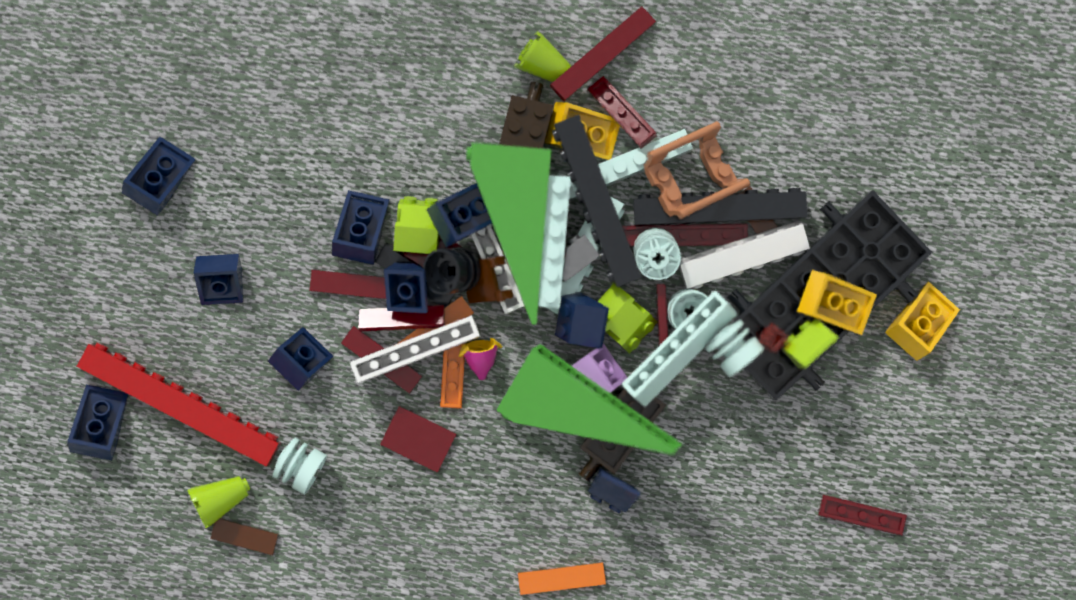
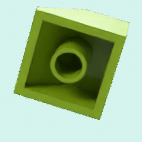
M808 319L799 327L801 331L796 336L792 334L783 342L785 346L781 350L798 368H806L838 337L817 319L812 321Z

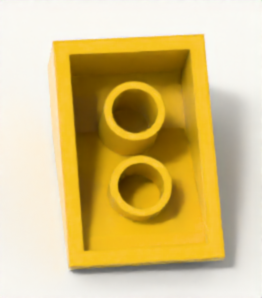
M555 102L545 143L562 148L560 141L556 143L551 130L555 129L554 124L579 115L595 157L610 160L620 127L611 116L574 104Z
M812 271L797 311L862 335L877 294L828 274Z
M928 281L920 289L918 295L897 315L885 333L918 361L931 353L960 309Z

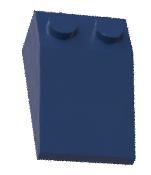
M160 136L124 179L121 193L158 216L196 159Z
M477 183L434 203L426 209L446 248L492 224Z
M348 190L332 240V256L374 265L390 199Z
M86 384L67 440L69 451L112 461L119 439L128 394Z
M601 468L588 489V492L591 493L590 498L599 503L602 500L610 504L608 508L619 514L621 510L626 513L641 494L637 488Z

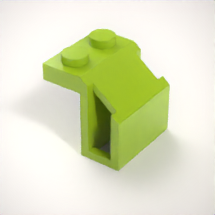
M406 196L404 199H400L398 203L397 222L395 221L394 251L430 254L432 251L438 250L439 233L426 209L438 202V200L426 198L423 201L416 200V197Z
M613 283L597 302L609 308L605 333L630 354L640 345L641 340L654 329L657 321L647 310L635 302L632 296L622 288L616 287Z

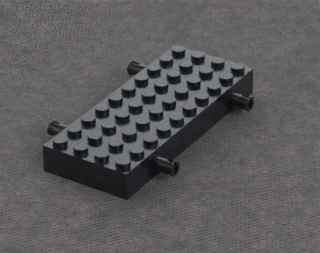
M874 190L868 192L846 214H841L830 201L822 206L819 210L832 222V227L753 302H748L737 288L726 297L740 311L739 315L730 324L741 319L744 324L737 331L740 333L746 328L749 329L744 340L748 341L756 337L764 347L743 369L774 401H777L802 377L814 391L820 389V386H823L825 381L812 369L813 366L849 332L846 329L818 320L834 333L838 339L806 368H798L781 350L785 346L783 342L792 334L796 336L801 331L799 327L805 321L816 319L797 311L812 271L828 274L877 294L871 310L895 289L908 303L918 295L905 281L906 277L933 252Z

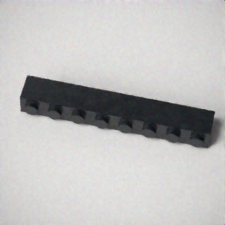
M577 115L554 124L555 129L551 130L555 142L560 141L563 150L559 151L564 163L568 162L570 170L567 171L571 183L575 182L578 190L575 191L579 203H584L586 211H583L587 224L591 223L594 229L591 232L594 243H599L602 251L598 253L602 263H607L609 268L606 274L610 284L614 283L616 287L642 278L580 116Z
M788 188V192L780 193L779 189H766V193H758V190H745V194L734 193L681 219L677 215L670 217L664 211L659 199L651 198L650 194L638 195V199H634V225L807 218L806 191L801 192V188ZM692 192L681 193V202L683 205L695 203L715 192H702V196H693Z

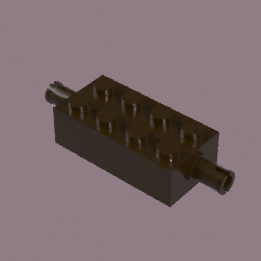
M531 82L527 98L511 96L499 145L544 148L553 105L539 102L544 87L543 84L538 82L537 90H535L536 82Z
M625 387L617 396L620 401L651 423L656 420L666 406L665 403L655 397L644 407ZM587 437L579 448L587 453L590 459L578 474L584 477L589 471L585 477V480L588 482L591 481V478L600 466H604L615 474L635 447Z

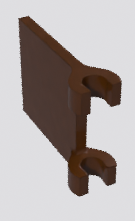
M504 255L478 259L481 268L480 279L472 290L466 291L468 302L506 301L505 299L514 298L512 289L500 291L495 267L506 264Z

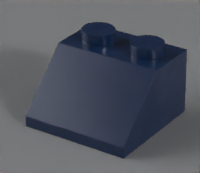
M239 254L196 256L193 274L201 305L244 302L242 266Z
M394 263L385 268L387 311L428 313L425 270L413 263Z
M581 292L561 296L555 336L569 344L602 348L609 308Z
M302 327L276 349L268 362L299 391L334 356Z

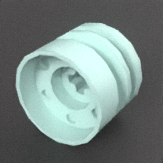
M656 227L646 229L638 235L634 242L633 252L640 272L649 279L654 280L666 279L673 275L680 266L681 261L680 250L673 235L665 229ZM656 253L661 254L658 260H655Z
M689 288L674 293L667 302V319L671 326L677 329L688 318L686 317L687 313L684 312L685 308L689 309L692 306L691 309L695 311L708 296L698 290Z
M741 319L724 327L712 338L709 345L705 348L708 353L716 347L719 349L712 356L713 359L724 355L725 360L721 363L720 367L728 377H731L746 366L764 349L756 337L748 341L744 340V337L749 332L748 328L740 333L737 331L744 324Z
M295 437L280 454L272 477L279 479L283 472H285L282 482L286 483L291 477H294L292 488L305 495L316 479L314 477L317 469H322L328 455L316 448L309 455H306L308 444L303 443L298 450L300 439Z

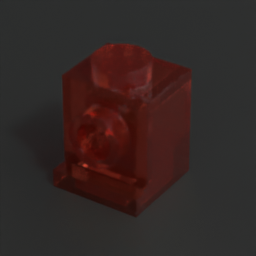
M771 322L760 333L758 341L767 351L775 354L789 335Z

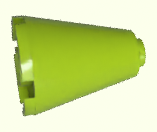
M537 31L534 34L537 38L528 41L518 57L521 61L520 64L515 63L514 67L554 82L572 65L542 33Z
M237 476L192 487L187 491L205 528H207L248 496L247 491L251 489L245 478L241 480Z

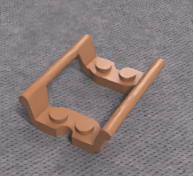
M718 121L647 153L648 159L644 164L645 174L651 186H656L660 189L661 195L658 199L664 211L670 217L677 215L680 219L750 186V181L747 178L737 179L731 166L721 161L723 151L716 139L721 129ZM699 139L701 160L711 179L723 189L695 203L683 205L681 202V192L671 172L661 162L669 152Z

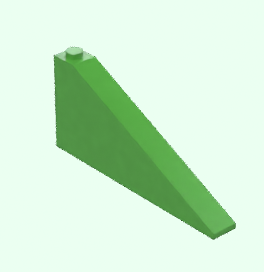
M471 143V147H467L466 160H470L472 173L531 324L536 325L551 149Z
M541 344L531 350L497 408V411L506 420L513 423L674 454L682 446L680 442Z

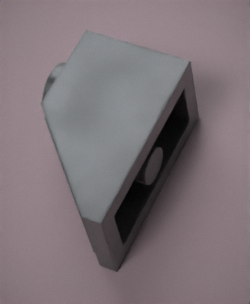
M577 235L568 242L570 246L566 249L562 274L564 282L600 256L585 235L581 238Z

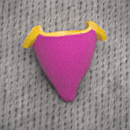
M490 338V340H474L466 344L464 343L458 356L462 357L464 355L467 364L478 379L486 380L489 370L494 365L497 349H501L503 346L494 338Z

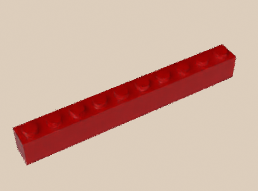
M97 342L96 345H87L76 367L262 465L270 466L281 445V442L277 441L278 436L268 431L266 434L258 431L259 426L249 421L247 424L239 421L240 416L232 412L226 414L220 411L221 406L213 402L207 404L201 401L203 397L194 392H191L189 395L182 391L184 389L183 386L172 382L170 385L164 381V376L153 372L152 375L145 371V366L134 362L133 365L126 361L127 357L118 352H115L114 355L107 351L108 347Z

